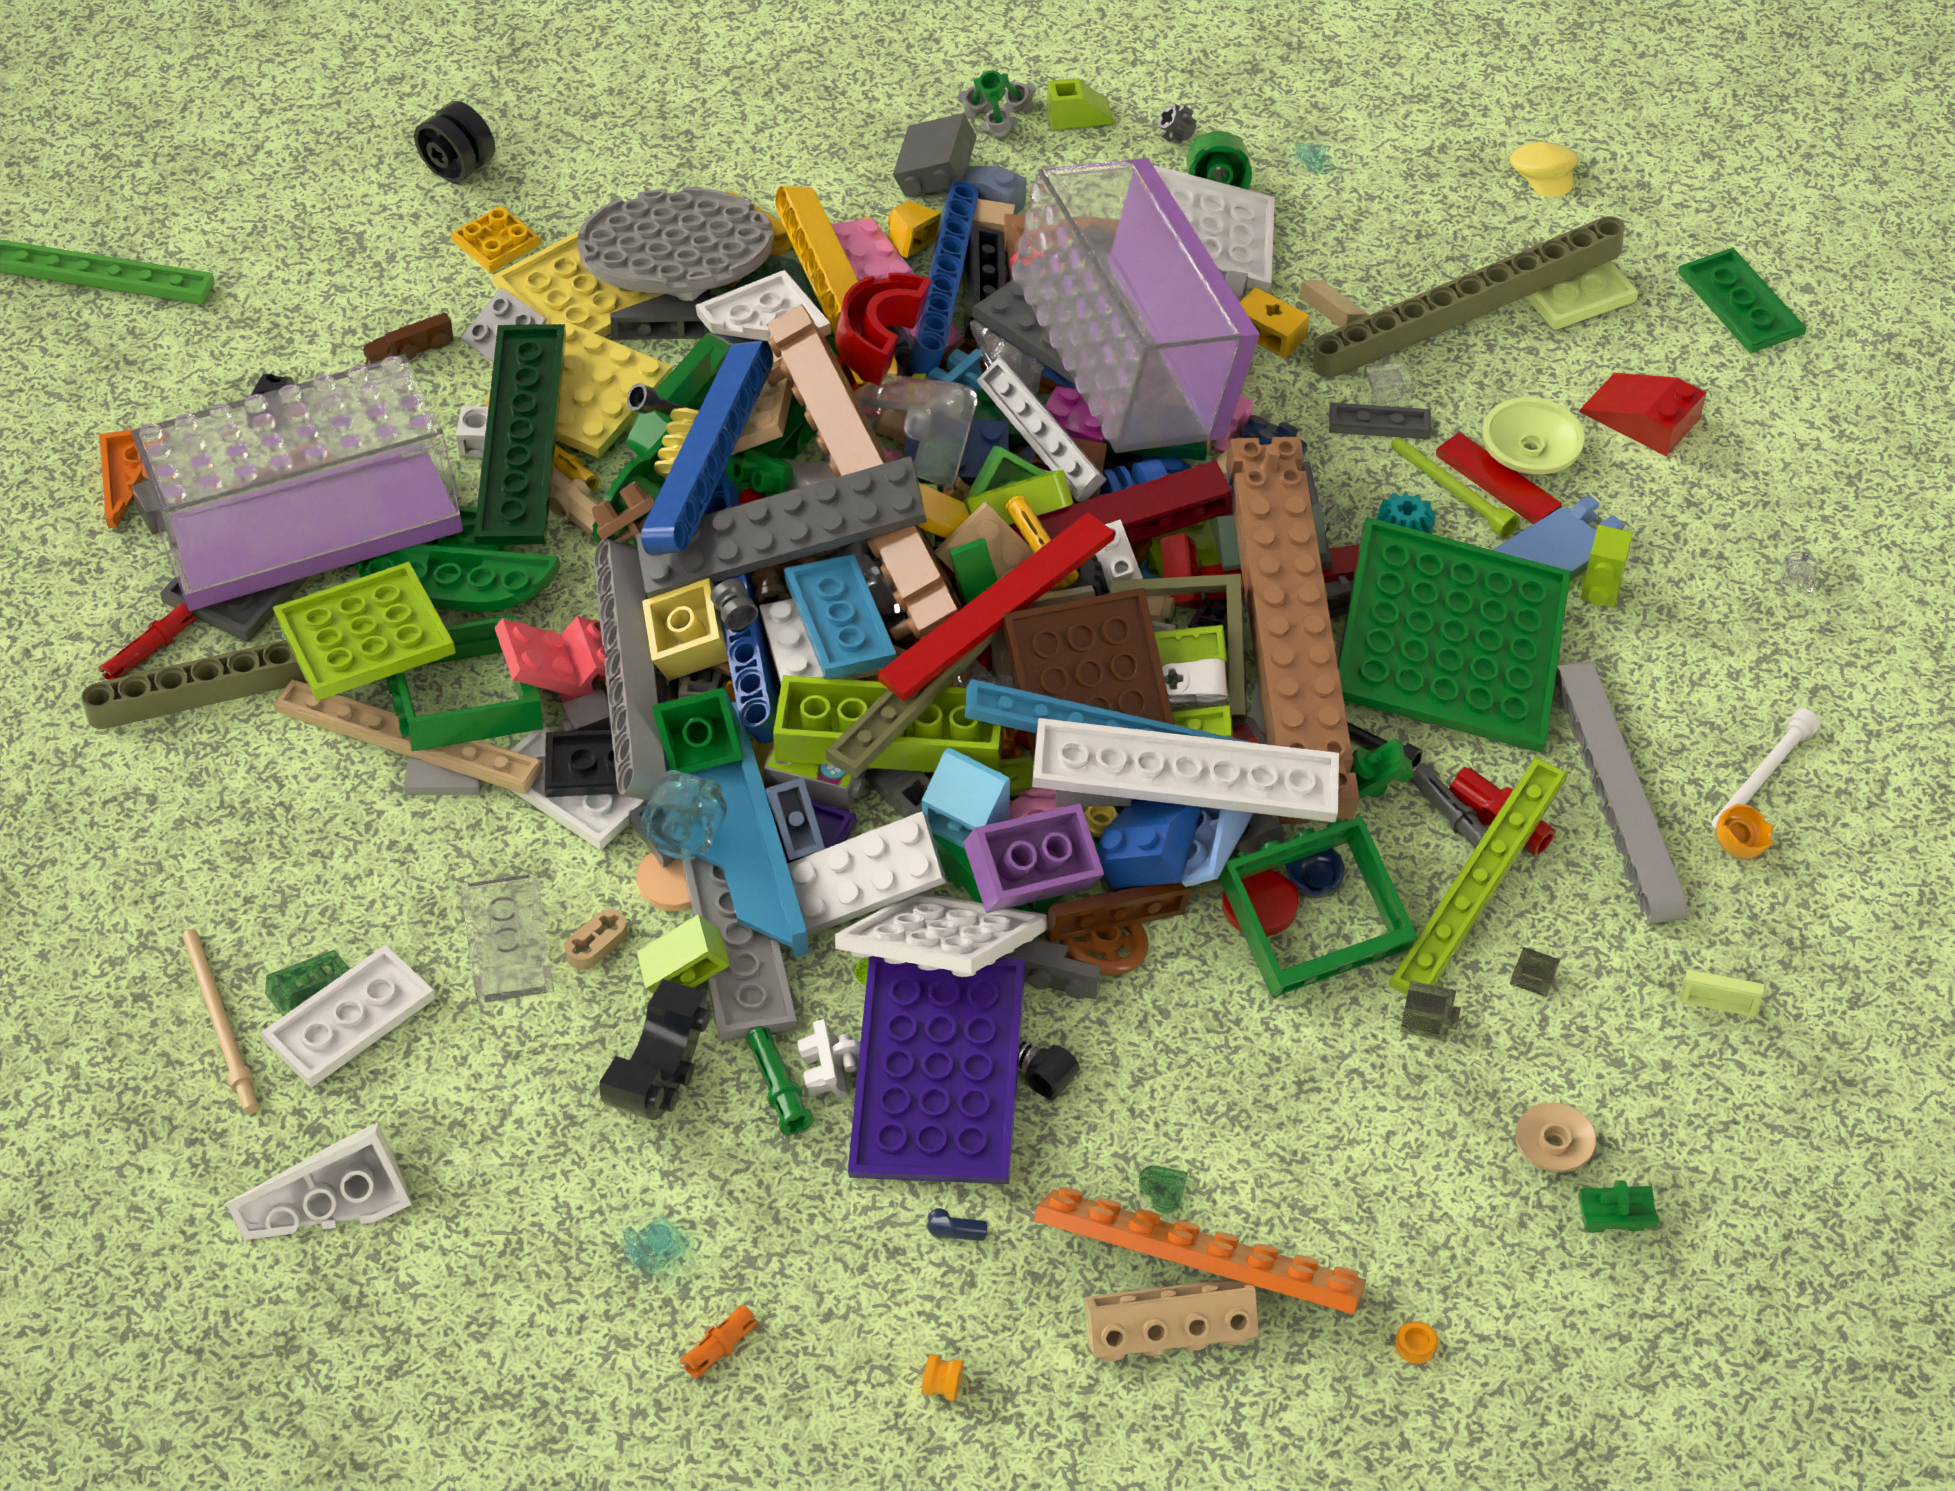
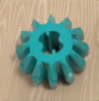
M1405 491L1402 496L1392 493L1389 499H1383L1376 519L1432 534L1436 516L1435 511L1432 510L1431 501H1422L1420 494L1413 497L1409 496L1407 491Z

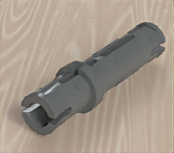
M1421 763L1413 768V778L1409 779V781L1449 821V827L1455 833L1460 832L1475 849L1488 830L1476 818V811L1471 806H1465L1429 769L1427 764Z

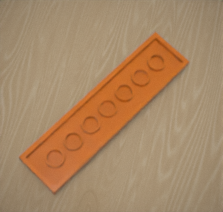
M1059 1187V1190L1053 1189L1037 1205L1035 1222L1350 1314L1355 1313L1364 1292L1366 1279L1359 1278L1358 1272L1352 1269L1336 1266L1334 1270L1318 1266L1319 1262L1308 1256L1295 1255L1293 1259L1279 1255V1250L1270 1245L1257 1243L1252 1247L1238 1243L1239 1238L1228 1233L1216 1232L1215 1236L1199 1231L1200 1227L1190 1222L1176 1221V1224L1160 1220L1161 1216L1149 1210L1139 1209L1136 1213L1121 1209L1119 1202L1111 1199L1099 1198L1096 1202L1082 1198L1083 1193L1073 1188Z

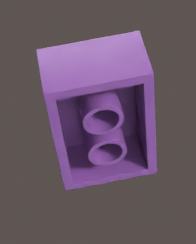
M1081 803L976 827L963 841L986 913L1089 889L1104 875Z

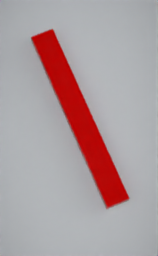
M1089 512L881 669L878 672V681L903 701L907 700L1002 627L1003 614L1024 610L1114 540V531Z

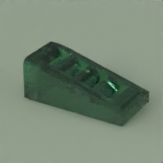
M332 950L266 975L265 995L280 1014L285 1016L349 971L350 968ZM328 965L334 973L328 975L323 970V967ZM314 973L318 979L314 981L310 975ZM301 981L303 985L298 987L296 983Z

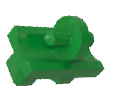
M746 449L745 459H734L731 479L767 496H773L787 492L786 487L794 480L793 467L785 460L772 458L755 449Z
M1396 738L1372 752L1365 748H1359L1352 753L1353 763L1350 773L1356 774L1360 799L1367 795L1372 798H1378L1385 794L1389 782L1396 779L1404 783L1413 778L1412 761L1404 755L1403 742Z
M1616 1180L1614 1187L1584 1188L1579 1190L1578 1198L1584 1229L1589 1233L1604 1232L1605 1229L1627 1228L1629 1231H1644L1645 1228L1658 1226L1659 1217L1654 1205L1652 1186L1628 1187L1625 1180Z

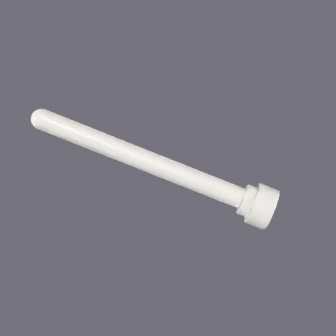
M1800 708L1789 718L1785 736L1713 819L1712 827L1715 831L1718 818L1723 811L1735 804L1746 805L1799 741L1811 739L1821 726L1820 720L1812 711Z

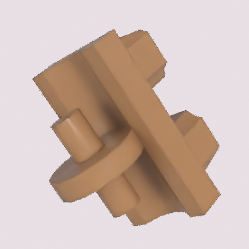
M636 481L619 492L628 505V508L617 514L608 499L592 508L593 516L598 524L597 533L602 540L626 525L629 528L618 535L623 544L634 537L636 538V535L641 533L647 517L638 523L635 520L650 511L656 499L652 493L647 495L645 490Z

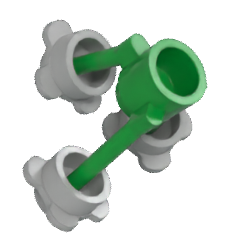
M992 70L984 72L980 78H976L974 80L975 87H971L967 91H961L958 95V101L963 104L966 117L973 119L976 115L987 114L986 122L981 124L982 131L985 133L990 132L995 135V138L1001 139L1007 136L1011 128L1018 125L1017 118L1010 117L1009 112L1023 110L1028 113L1034 108L1032 97L1036 88L1032 83H1011L1006 73L1001 75L999 72ZM1004 95L1007 101L1004 106L1005 109L999 108L998 103Z

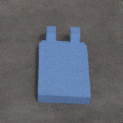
M1589 495L1579 500L1572 510L1568 507L1565 509L1561 507L1493 550L1571 571V580L1587 570L1590 552L1597 529L1594 530L1588 524L1597 518V514L1592 510H1596L1599 507V502ZM1614 515L1599 524L1616 529L1623 528V522Z

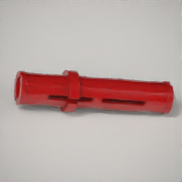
M180 603L161 620L152 621L148 625V630L99 666L100 672L106 671L102 676L106 680L123 677L163 645L169 646L174 641L173 637L196 621L195 616L191 615L193 612L188 610L187 605Z

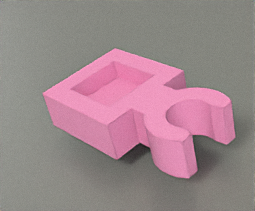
M1242 395L1239 397L1227 437L1219 439L1213 450L1223 453L1229 448L1230 439L1239 438L1244 424L1247 423L1249 416L1253 415V399Z

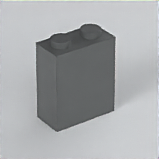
M965 113L908 126L893 172V176L904 196L914 197L950 189L953 182L964 181L977 138Z

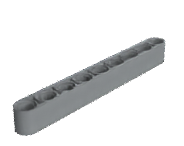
M606 538L600 541L595 551L594 569L602 646H604V653L606 655L604 666L617 789L620 794L656 803L661 799L665 791L666 769L663 745L652 705L658 704L654 665L651 659L642 601L646 600L639 552L636 547Z
M1585 661L1557 665L1554 687L1558 686L1560 690L1558 697L1564 713H1568L1571 720H1568L1574 739L1579 741L1582 747L1578 748L1586 769L1590 768L1592 773L1589 776L1596 796H1600L1603 802L1600 804L1607 825H1611L1614 832L1610 833L1618 854L1622 853L1625 861H1622L1629 882L1635 885L1636 890H1633L1641 913L1645 912L1648 919L1644 920L1645 924L1685 919L1687 916V902L1683 888L1593 662Z

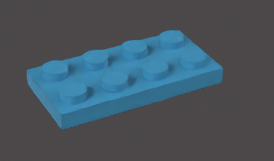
M855 554L784 568L785 581L825 680L882 668L897 658L896 651Z

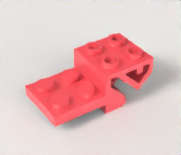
M576 616L561 635L554 631L542 630L523 622H515L504 618L495 626V631L512 680L558 692L563 703L595 692L593 682L603 680L607 688L604 666L606 655L604 653V646H602L600 621Z

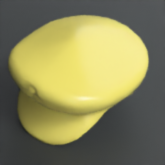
M1538 141L1527 143L1517 148L1510 156V162L1512 167L1528 181L1538 194L1546 197H1557L1565 195L1572 190L1574 185L1572 170L1577 166L1579 157L1574 151L1564 145Z

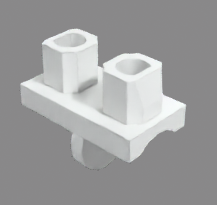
M1121 520L1106 524L1107 527L1114 531V540L1095 554L1098 561L1101 562L1109 593L1110 581L1143 579Z
M824 1019L813 1022L815 1033L797 1041L801 1057L807 1065L819 1060L821 1062L820 1066L804 1071L806 1087L813 1096L832 1091L837 1098L849 1096L844 1069L848 1073L856 1070V1063L859 1062L860 1042L851 1040L849 1034H842L838 1038L835 1034L829 1033Z

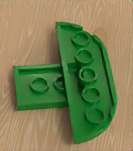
M454 505V507L458 510L461 517L462 532L432 540L431 545L418 544L355 563L361 578L410 562L434 608L473 612L490 611L493 613L519 605L539 594L550 585L561 566L558 556L504 552L505 545H476L474 529L477 507Z

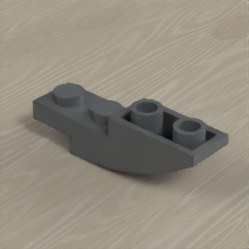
M1032 940L1015 948L1014 952L1000 957L1025 959V982H1028L1034 988L1042 990L1051 988L1063 991L1076 999L1087 997L1096 1000L1100 989L1101 967L1068 959V945Z

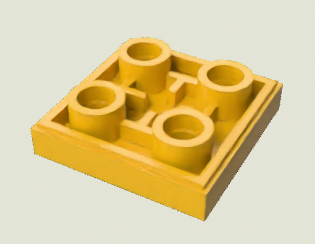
M502 205L450 233L451 241L489 273L541 245V237Z

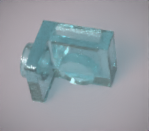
M663 1214L638 1233L631 1226L623 1230L625 1247L622 1250L626 1259L635 1268L642 1266L650 1276L689 1248L688 1240Z

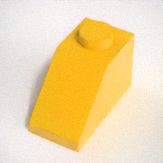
M909 200L891 210L888 217V225L890 226L888 238L901 256L909 258L935 242L942 212Z

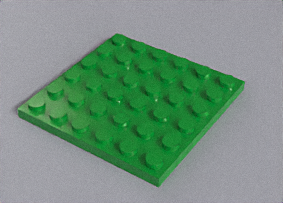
M1367 517L1363 525L1337 663L1343 700L1542 753L1547 740L1571 571Z

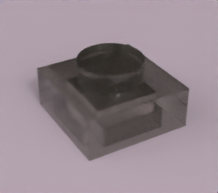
M1523 947L1510 984L1547 997L1557 973L1560 959Z

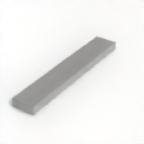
M999 356L977 379L980 386L1051 471L1064 469L1071 495L1078 502L1088 500L1107 480L1006 360Z

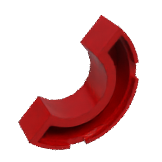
M889 273L888 278L875 280V277L872 275L858 281L846 292L836 329L835 343L842 360L851 370L858 374L861 380L880 386L891 367L898 335L887 330L885 327L902 326L910 329L915 327L924 311L932 279L907 273Z

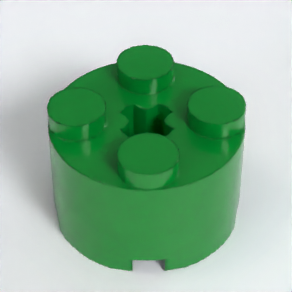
M1214 131L1201 134L1194 139L1186 158L1188 174L1246 190L1249 188L1252 180V169L1247 147L1241 137L1229 132Z

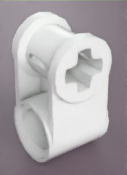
M1203 659L1195 662L1170 663L1162 667L1170 704L1212 703L1223 701L1228 697L1224 660ZM1170 678H1176L1178 683L1177 689H1170Z

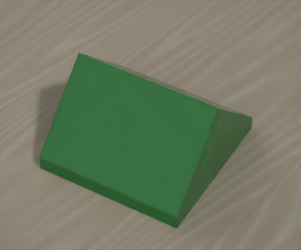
M725 687L652 705L671 778L744 759L738 715Z

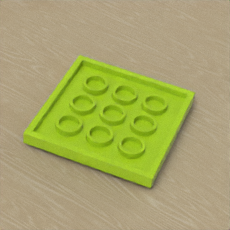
M410 562L273 607L275 618L316 701L333 697L344 691L368 685L379 679L403 673L414 667L438 661L456 653L453 640Z

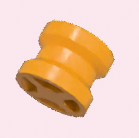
M930 1353L923 1376L922 1395L942 1394L946 1400L955 1402L962 1381L964 1360L953 1359L950 1362L944 1361L939 1355Z

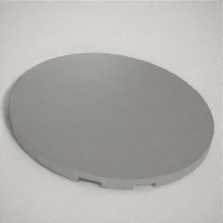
M686 187L683 188V192L664 193V189L640 192L636 199L624 202L620 198L601 207L581 226L578 232L577 245L578 256L583 266L592 275L606 283L637 292L677 294L716 288L747 276L767 260L772 251L774 240L770 219L765 212H759L754 209V204L750 201L722 191Z

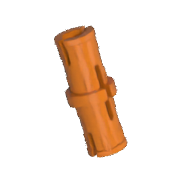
M740 1305L716 1328L711 1326L704 1333L705 1338L680 1358V1364L685 1365L683 1369L695 1379H698L722 1356L727 1357L734 1351L733 1346L758 1325L757 1319H753L755 1315L744 1305Z

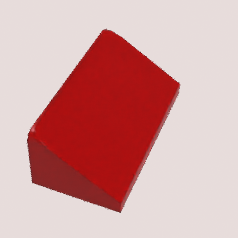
M1185 533L1162 537L1160 545L1164 578L1199 576L1196 542ZM1201 593L1171 595L1172 598H1175L1176 607L1198 609L1202 603Z

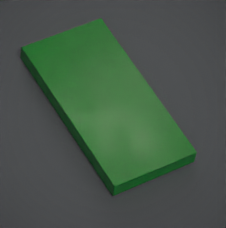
M1734 248L1679 266L1678 273L1750 354L1805 334L1806 327Z

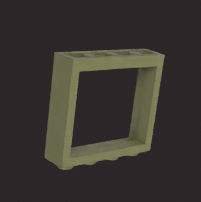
M1241 574L1110 581V593H1104V595L1143 587L1146 596L1227 592L1230 704L1228 705H1230L1232 719L1246 718L1247 698L1243 584ZM1225 705L1171 707L1172 712Z

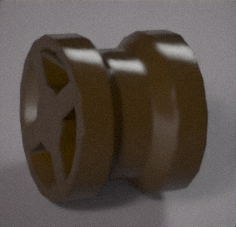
M765 567L757 570L750 577L751 588L756 591L754 603L758 609H760L759 605L790 599L789 590L785 587V574L782 569L778 567Z

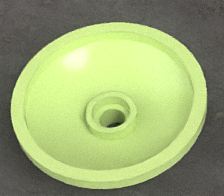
M1536 397L1514 398L1498 404L1487 414L1482 428L1484 446L1495 460L1509 469L1531 475L1555 473L1571 466L1581 455L1585 441L1582 424L1571 411L1556 402Z

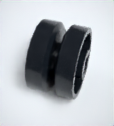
M461 101L449 102L439 109L435 115L419 124L414 132L415 146L427 167L433 173L454 184L463 181L475 169L492 159L496 150L495 140L489 126L472 107Z

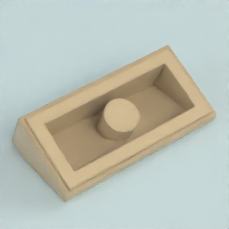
M1305 280L1301 283L1299 298L1339 327L1369 316L1366 311L1323 280Z

